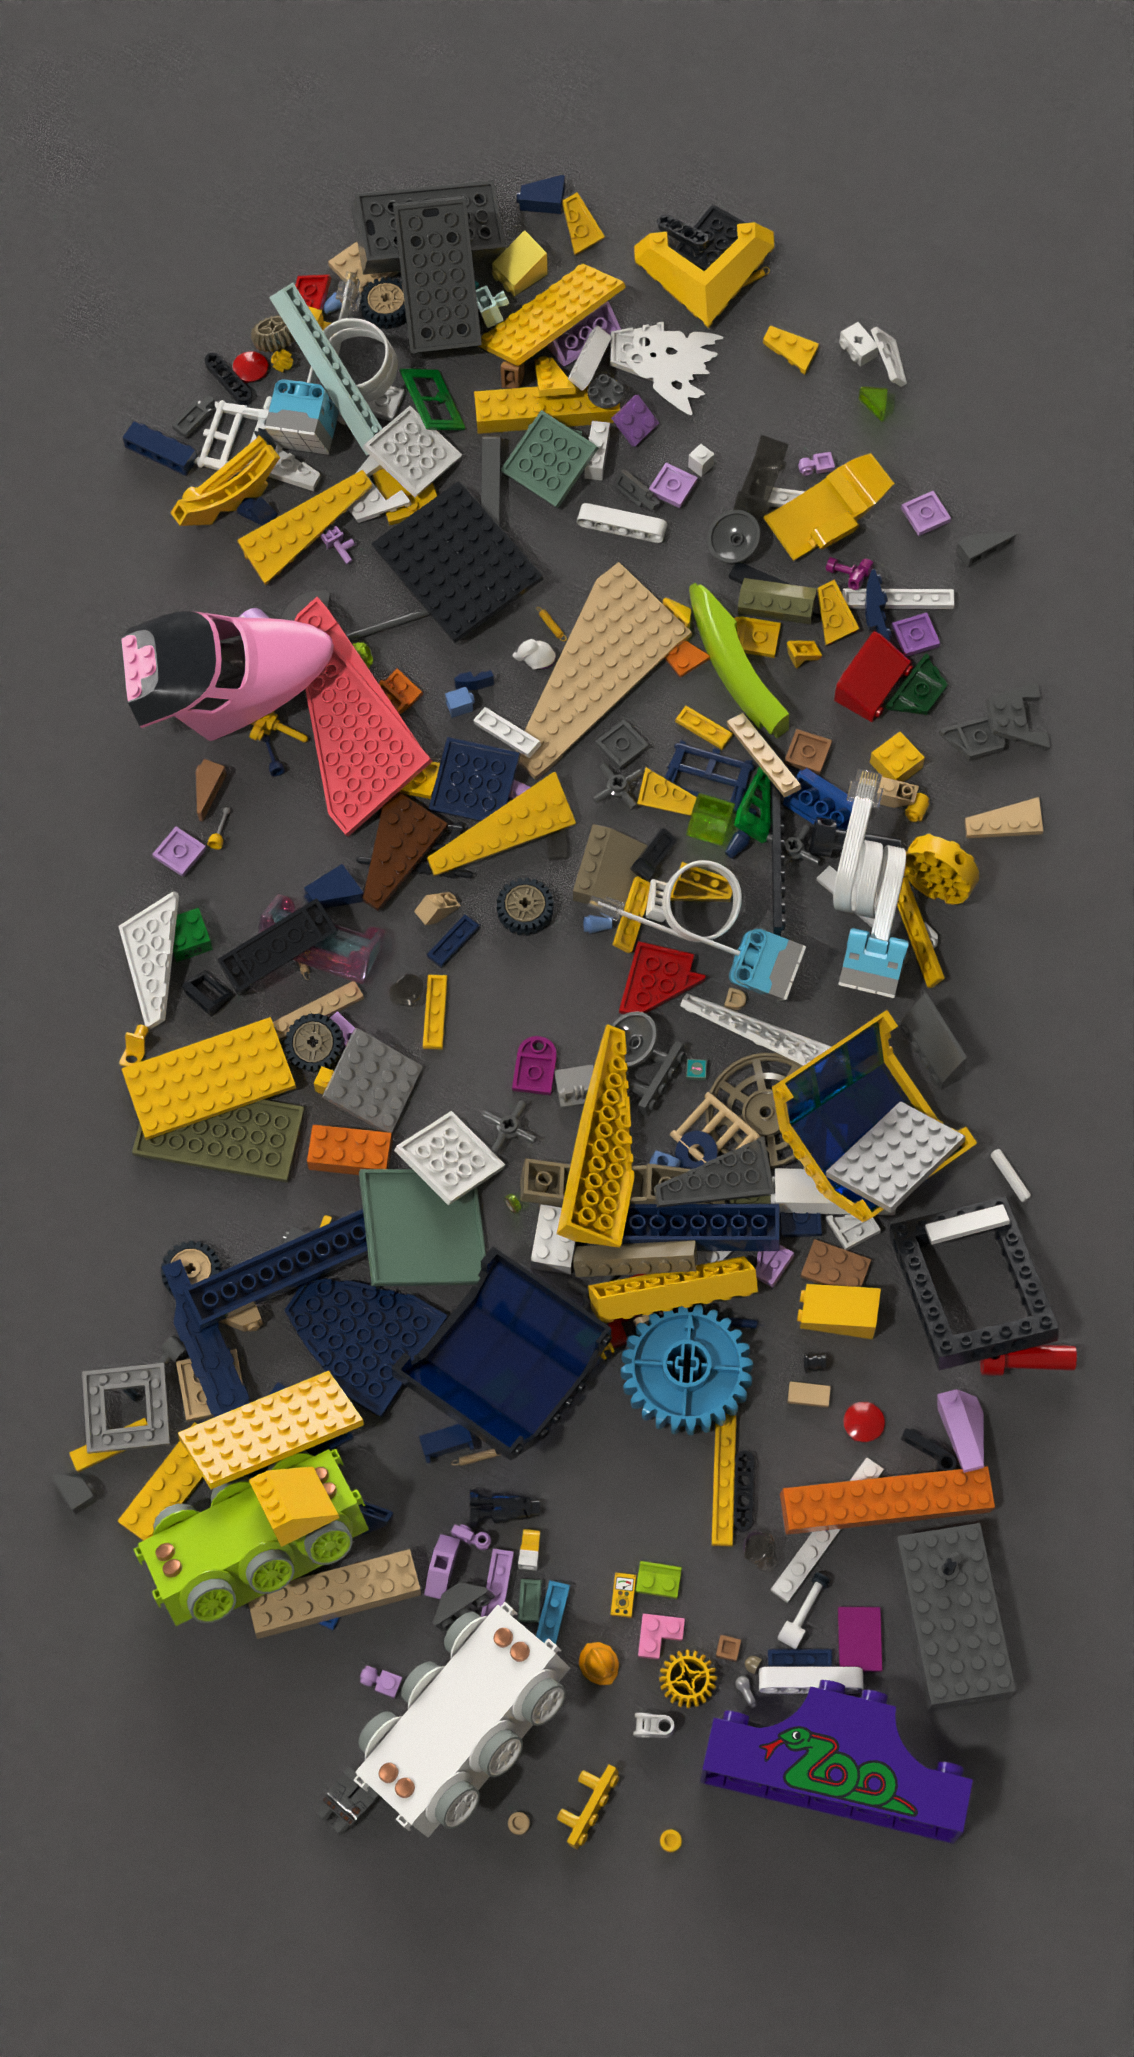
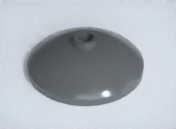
M727 511L717 517L709 529L707 538L709 549L718 560L724 563L735 564L743 562L755 553L760 544V525L746 511Z
M629 1012L619 1017L612 1024V1026L625 1031L627 1053L625 1055V1063H627V1068L641 1064L652 1054L658 1040V1029L655 1021L643 1012Z

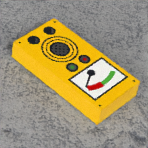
M615 1573L610 1616L632 1617L636 1575Z

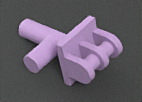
M337 526L332 531L328 530L325 535L321 534L327 549L334 546L346 564L353 561L346 550L354 546L355 543L352 539H349L341 544L344 534Z

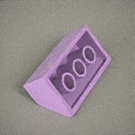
M609 301L547 345L548 349L563 366L578 359L589 334L597 325L609 335L611 331L621 330Z

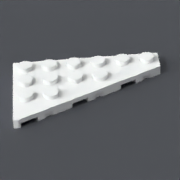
M171 892L119 925L144 1023L148 1029H152L164 1022L166 1017L179 895L176 892Z

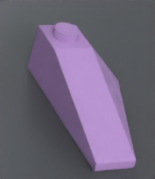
M957 1389L937 1394L938 1412L963 1472L966 1473L984 1468V1414L978 1398Z

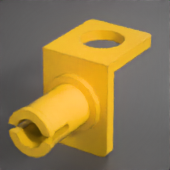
M138 1025L134 1034L126 1032V1050L119 1061L121 1066L127 1067L142 1061L145 1055V1037L149 1032L145 1025ZM135 1056L137 1061L129 1063L126 1061V1058Z

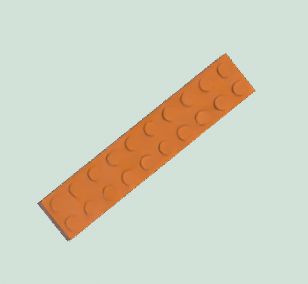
M988 1466L966 1473L962 1469L790 1487L783 1488L780 1492L786 1535L990 1513L995 1508Z

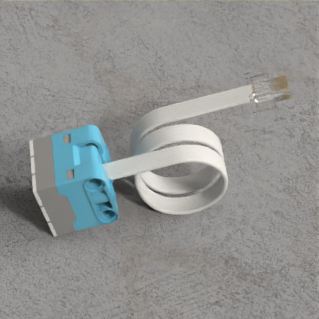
M346 271L344 281H339L336 299H339L342 303L339 320L331 323L323 332L337 355H339L342 341L351 337H370L385 344V358L380 370L370 380L356 385L365 401L369 402L381 397L392 386L398 370V360L388 339L376 325L362 319L348 318L349 311L358 312L362 295L359 292L360 280L354 272ZM311 366L307 383L282 379L275 384L265 429L282 448L329 455L339 410L334 402L329 399L325 389L321 385L316 384L317 375Z
M858 769L856 781H851L847 795V801H854L836 875L833 905L835 910L851 914L857 912L859 916L873 918L874 923L871 936L870 932L856 928L850 930L838 985L895 998L909 942L894 937L889 939L904 877L906 851L904 848L886 845L883 849L881 843L864 840L872 804L874 807H880L884 788H880L883 774ZM853 886L858 889L856 902H851Z
M701 860L689 863L679 869L669 880L663 895V912L666 921L672 929L623 911L625 903L607 896L603 900L592 895L587 905L600 910L598 914L617 921L620 915L679 938L692 942H703L734 954L735 957L729 972L731 983L777 1001L787 999L806 949L804 945L762 929H754L745 933L737 950L712 941L731 928L738 917L742 902L740 884L735 875L728 868L712 861ZM705 867L715 870L724 876L731 886L733 907L726 924L711 936L701 937L685 930L677 923L672 914L670 905L671 892L678 877L687 869Z

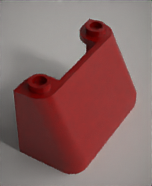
M874 631L840 677L836 685L834 701L873 722L876 717L879 718L884 710L882 707L883 701L899 678L910 675L913 669L911 666L912 662L885 637Z

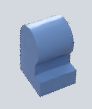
M655 1151L651 1156L649 1164L679 1168L681 1161L671 1155Z

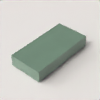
M521 1579L518 1622L539 1623L542 1580Z

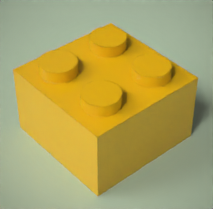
M899 732L871 752L870 764L882 777L904 782L923 768L925 757Z

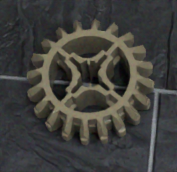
M279 315L265 318V320L259 321V324H255L254 328L251 329L252 342L259 351H279V349H285L286 346H290L291 343L295 342L294 337Z

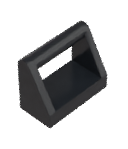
M206 970L190 978L182 985L184 993L211 1017L233 997V994ZM203 980H206L223 996L211 1002L196 987Z

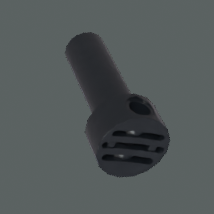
M816 817L811 836L810 854L830 857L832 850L842 852L847 830L836 828V820ZM865 833L864 840L881 843L883 849L886 845L900 848L901 844L900 838Z

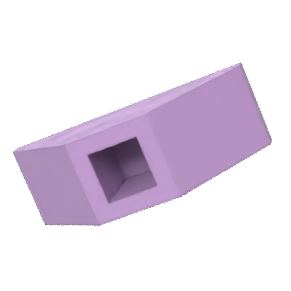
M440 1534L429 1566L424 1596L441 1599L442 1593L448 1590L461 1539Z

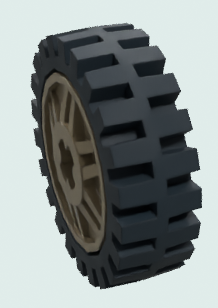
M518 878L517 882L514 880L510 881V885L506 884L504 890L501 889L497 898L498 918L501 924L504 925V928H509L511 933L517 932V935L525 933V936H529L531 932L533 935L537 934V930L540 932L544 930V926L547 927L552 919L554 910L551 892L549 893V889L547 886L544 887L542 882L537 883L536 879L530 881L529 878H525L522 881L521 878Z
M311 1013L301 1016L300 1019L294 1021L293 1025H290V1030L286 1033L285 1049L289 1059L296 1066L309 1072H319L321 1066L330 1069L334 1064H337L345 1047L343 1045L345 1039L342 1030L335 1021L325 1015ZM314 1039L318 1040V1044H315L316 1047L311 1045Z

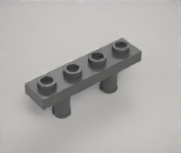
M676 1041L668 1054L654 1049L648 1059L661 1064V1067L649 1086L636 1080L631 1082L629 1091L642 1096L638 1104L641 1114L648 1116L651 1111H654L659 1096L665 1093L668 1081L675 1076L678 1064L682 1063L685 1059L686 1052L682 1043Z

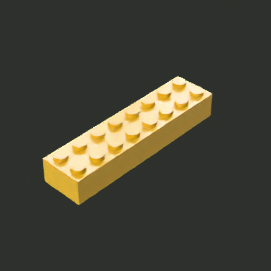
M538 386L474 391L478 434L528 430V426L533 423L541 410L567 427L591 425L592 421L614 423L611 418L620 410V403L612 408H600L594 405L588 398V386L583 391L575 386L576 394L542 397L539 396Z
M745 1256L699 1264L696 1271L652 1273L588 1285L592 1311L600 1321L609 1323L618 1318L630 1319L634 1315L639 1314L651 1315L655 1311L660 1310L671 1311L681 1306L688 1308L697 1303L709 1304L713 1300H729L733 1296H750L752 1293L758 1292L756 1269Z

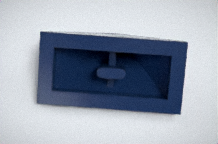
M363 1501L365 1506L362 1504L358 1505L369 1529L362 1533V1535L385 1527L394 1513Z

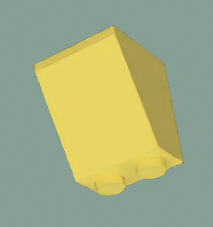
M523 231L492 263V275L503 284L507 292H511L515 297L547 275V253L526 231Z

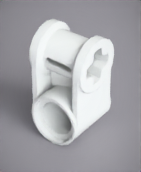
M635 1713L637 1720L636 1731L633 1732V1736L641 1738H669L674 1734V1721L669 1716ZM663 1722H668L671 1728L669 1731L663 1732L659 1729V1725Z

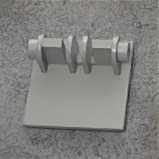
M593 1064L554 1071L561 1107L585 1103L594 1069Z

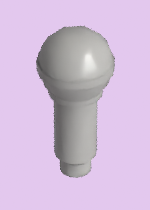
M744 1676L737 1678L735 1682L736 1688L743 1693L751 1709L756 1707V1701L750 1690V1681Z

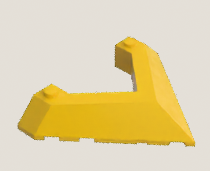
M755 222L737 224L738 239L705 271L669 247L667 232L650 233L634 246L635 263L642 266L647 274L655 281L657 280L661 283L667 292L681 304H684L687 310L696 318L701 319L704 325L709 328L715 317L721 314L728 305V302L735 297L749 280L752 272L757 270L763 263L766 255L773 251L775 248L774 231Z

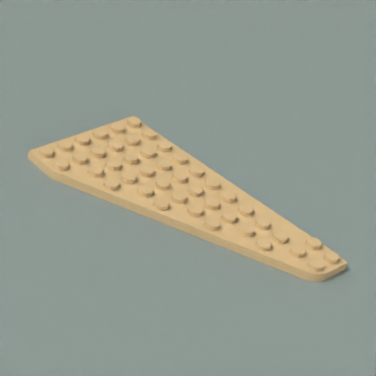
M619 562L597 578L525 729L526 733L538 739L541 743V746L530 758L520 753L519 764L535 780L554 766L573 744L676 646L678 647L692 636V632Z

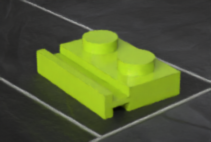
M640 1561L636 1593L677 1599L682 1567Z

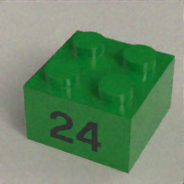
M199 908L178 914L173 945V954L176 962L212 951V944Z

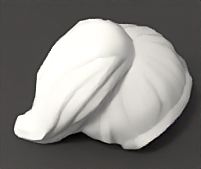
M533 639L524 641L519 646L517 653L514 652L512 655L518 661H525L532 669L548 668L556 660V653L548 643Z

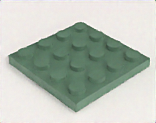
M541 410L501 468V471L558 508L599 448Z

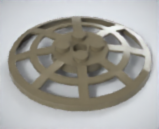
M758 1053L743 1057L727 1067L714 1082L710 1093L717 1097L720 1088L729 1093L730 1096L726 1106L731 1111L735 1099L744 1104L742 1115L737 1116L760 1136L767 1137L768 1147H766V1150L769 1153L770 1168H775L791 1162L796 1157L793 1154L784 1160L778 1161L777 1151L787 1147L789 1143L784 1141L776 1145L774 1135L778 1134L780 1130L773 1090L766 1089L765 1079L781 1081L786 1077L776 1073H763L761 1061H777L792 1066L787 1076L803 1065L781 1054ZM753 1063L755 1075L743 1080L736 1088L726 1082L737 1070ZM806 1070L802 1074L808 1079V1074ZM791 1080L786 1086L788 1089L789 1087L792 1088L796 1093L795 1089L798 1086ZM757 1081L758 1091L752 1093L749 1097L741 1092L745 1087ZM817 1084L818 1096L820 1100L822 1098V1094ZM801 1090L796 1093L800 1102L789 1105L787 1103L789 1118L791 1112L799 1110L802 1112L813 1105L812 1098L805 1100ZM712 1104L705 1110L707 1124L713 1119L714 1106ZM769 1108L771 1109L770 1116L762 1117V1110ZM819 1115L811 1136L802 1131L806 1117L799 1121L797 1128L792 1126L800 1139L805 1142L807 1149L813 1143L820 1130L822 1120ZM725 1116L717 1126L727 1125V1129H729L733 1122ZM714 1128L710 1136L717 1142L719 1137ZM735 1133L732 1137L740 1145L748 1135L741 1139ZM725 1146L720 1150L723 1154L730 1152Z

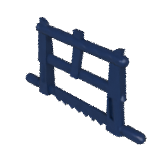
M680 740V743H676L674 745L676 751L670 764L667 766L668 771L664 778L674 784L678 771L733 786L735 788L730 801L683 787L680 788L696 796L699 803L703 801L706 805L709 803L713 807L717 805L719 809L724 807L736 814L742 802L744 791H747L746 785L749 772L754 770L753 760H746L744 762L719 754L720 750L713 748V751L709 752L688 746L683 740ZM684 753L709 759L706 771L681 764ZM716 762L741 768L738 779L712 773ZM749 808L750 813L753 815L757 814L756 809Z

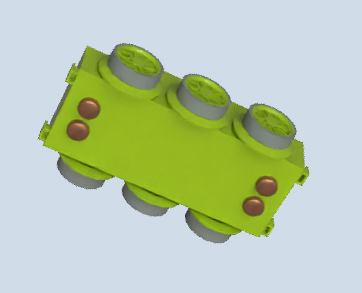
M328 1449L313 1456L304 1450L268 1466V1470L313 1466L340 1517L283 1547L280 1546L249 1482L250 1478L245 1476L214 1488L211 1494V1506L202 1512L196 1511L193 1506L188 1504H175L159 1513L153 1525V1536L138 1543L139 1546L133 1550L141 1565H143L142 1561H146L157 1589L153 1590L152 1594L160 1608V1604L164 1602L176 1626L192 1618L201 1623L219 1621L229 1615L232 1610L264 1594L277 1592L287 1586L290 1581L322 1565L337 1562L346 1556L351 1549L352 1538L369 1529L358 1506L360 1504L365 1506L358 1489L351 1492L338 1467L340 1463L344 1465L336 1449L332 1451Z

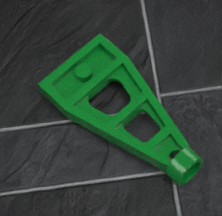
M758 767L757 774L754 776L737 810L734 826L760 843H764L767 841L770 829V779L761 767ZM756 788L762 792V800L754 796ZM751 804L760 808V819L749 812Z

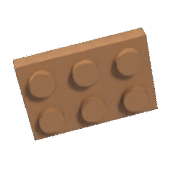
M814 1239L800 1277L820 1285L862 1287L871 1259Z

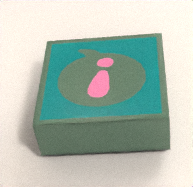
M687 1059L686 1080L706 1081L707 1060Z

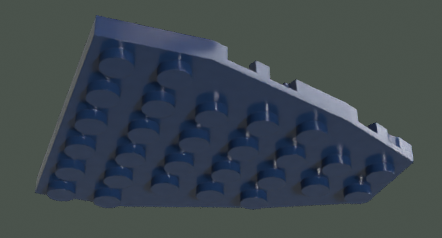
M317 1278L302 1284L284 1309L307 1350L325 1372L329 1371L348 1399L379 1418H382L404 1385L392 1376L391 1368L403 1353L410 1356L413 1361L414 1356L423 1349L448 1318L446 1314L411 1294L395 1293L393 1290H382L376 1286L344 1280V1282L332 1281V1279L319 1280Z

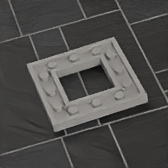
M164 1363L82 1372L88 1454L171 1445ZM145 1387L148 1425L107 1430L105 1391Z

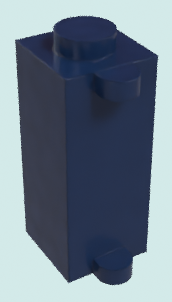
M460 1424L419 1436L427 1464L431 1463L430 1459L468 1447L470 1450H474L472 1439H475V1435Z

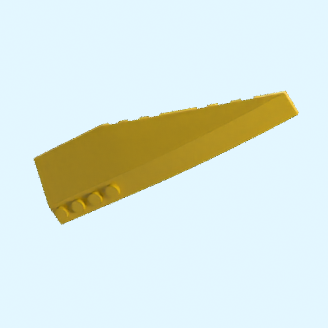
M609 1024L605 1027L586 1095L556 1234L575 1242L621 1247L634 1182V1171H632L633 1154H631L632 1136H630L629 1129L631 1127L630 1101L629 1097H627L629 1085L626 1080V1071L628 1069L627 1063H625V1055L627 1054L625 1031Z

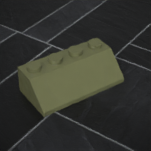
M744 578L738 601V614L811 624L817 588Z

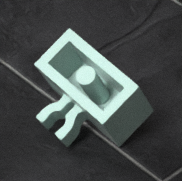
M487 285L477 289V307L487 328L504 321L498 309L500 306L510 304L504 291L492 297Z

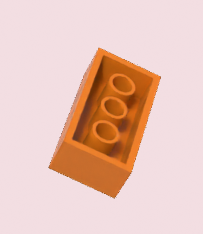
M313 1125L307 1157L308 1168L315 1171L359 1175L361 1169H389L393 1144L392 1134L388 1132Z

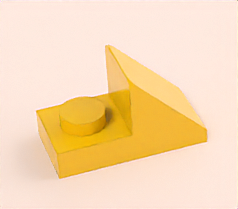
M815 641L787 642L788 655L795 668H798L805 660H819L822 657Z

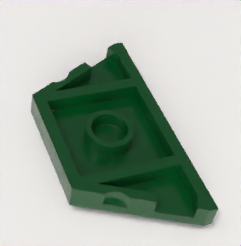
M928 654L923 656L888 702L886 709L927 715L947 689L948 684L940 676L937 667L933 666Z

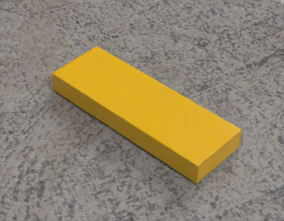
M685 706L675 719L676 723L723 750L733 736V733L688 706Z

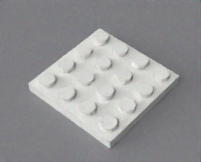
M411 406L406 408L363 446V449L415 498L462 456L437 430H426L419 413Z
M452 1111L397 1145L394 1150L448 1206L503 1170L505 1166Z

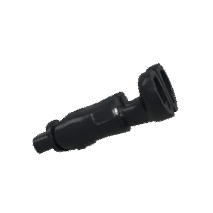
M470 1489V1507L492 1505L493 1509L470 1508V1528H476L479 1522L484 1519L492 1518L493 1523H507L509 1521L527 1519V1515L528 1519L531 1516H540V1500H530V1497L496 1492L492 1494V1497L484 1496L478 1490Z

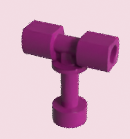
M832 557L828 559L826 564L827 572L834 573L839 571L849 574L848 587L852 590H859L863 584L864 577H868L873 569V561L870 559H863L859 566L853 565L852 568L839 564L838 559Z

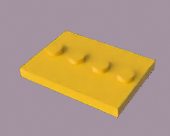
M384 468L372 475L376 488L385 500L402 490L412 504L408 507H399L393 512H385L389 526L402 522L437 497L433 483L415 498Z

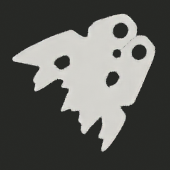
M680 331L638 332L632 340L635 348L628 350L625 361L640 377L646 379L653 377V388L663 398L681 411L692 415L688 397L699 398L700 395H705V393L692 386L689 380H694L693 374H710L705 369L706 365L704 362L710 361L712 357L718 355L716 352L700 347L715 344V340L723 339V337L705 332H692L688 338ZM640 338H648L650 345L646 347L640 345ZM667 347H671L677 350L678 352L676 354L669 355L666 353ZM650 353H656V357H651ZM639 354L643 357V361L638 364L634 363L632 356ZM677 380L682 383V388L678 390L671 383Z

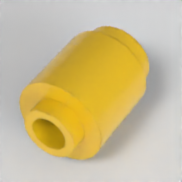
M917 793L914 804L908 805L905 811V815L910 821H922L929 807V797L925 794Z

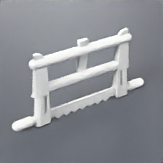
M268 396L266 398L263 409L247 408V405L229 404L224 400H221L219 403L215 402L216 412L210 429H205L203 432V436L207 438L200 457H197L194 463H197L200 468L205 466L215 470H219L229 461L227 460L242 418L258 420L255 431L258 432V428L265 430V422L272 397ZM223 412L236 415L229 435L217 432ZM253 433L251 442L257 438L255 433ZM214 438L226 442L220 460L207 457ZM247 464V465H246L242 470H240L236 475H238L240 472H242L249 464Z

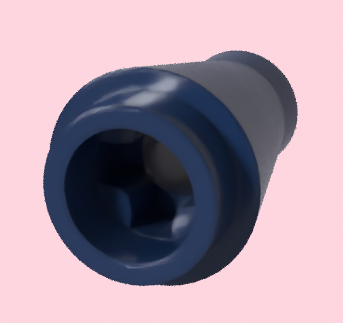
M738 830L737 833H734L724 853L731 859H734L737 854L749 845L751 838L745 832Z

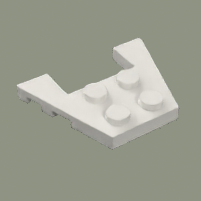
M658 322L657 325L649 326V324L643 325L642 328L637 329L627 328L611 331L610 366L639 376L625 361L628 350L635 348L632 340L638 332L664 331V322ZM642 337L639 340L640 345L644 347L646 337ZM635 354L632 356V361L637 364L641 363L643 357ZM653 377L647 378L648 380H651V381L654 382Z
M369 456L357 472L364 470L369 478L383 467ZM371 481L372 488L358 501L356 500L348 510L355 520L360 523L378 517L381 513L393 512L399 507H408L412 504L402 490L385 500Z

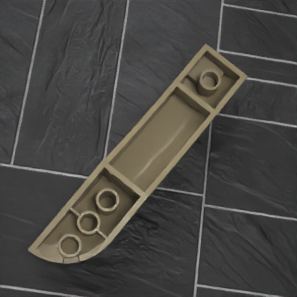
M525 1158L520 1179V1201L539 1203V1208L541 1204L562 1207L571 1164ZM649 1163L642 1166H632L634 1182L629 1204H656L654 1187L671 1178L680 1176L690 1169ZM723 1200L695 1204H725Z

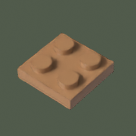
M796 729L784 764L802 770L808 768L817 775H820L832 740Z

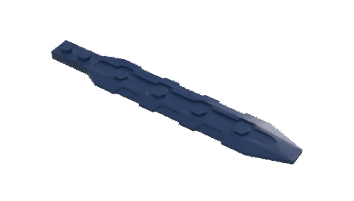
M181 1259L162 1266L176 1301L174 1325L180 1340L186 1347L194 1374L199 1379L205 1393L206 1403L211 1415H214L215 1418L249 1404L250 1398L233 1364V1357L225 1345L218 1328V1322L202 1330H199L183 1296V1288L190 1286L191 1283ZM268 1466L245 1476L252 1479L258 1474L268 1471Z

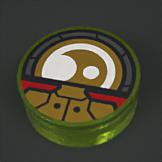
M510 1193L504 1197L506 1206L513 1214L521 1210V1204L514 1194Z

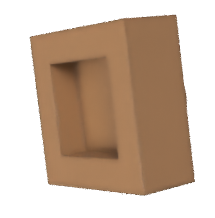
M720 1635L716 1657L736 1662L741 1640Z

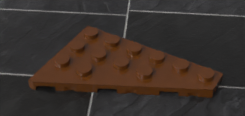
M400 792L383 805L363 895V902L378 912L448 828L446 822Z

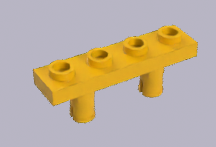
M608 1764L600 1778L585 1770L581 1772L578 1782L593 1789L594 1792L579 1817L563 1808L557 1816L558 1821L573 1828L567 1843L576 1850H578L580 1845L583 1846L585 1844L590 1826L593 1827L598 1820V1811L606 1805L611 1787L614 1788L619 1781L618 1770Z

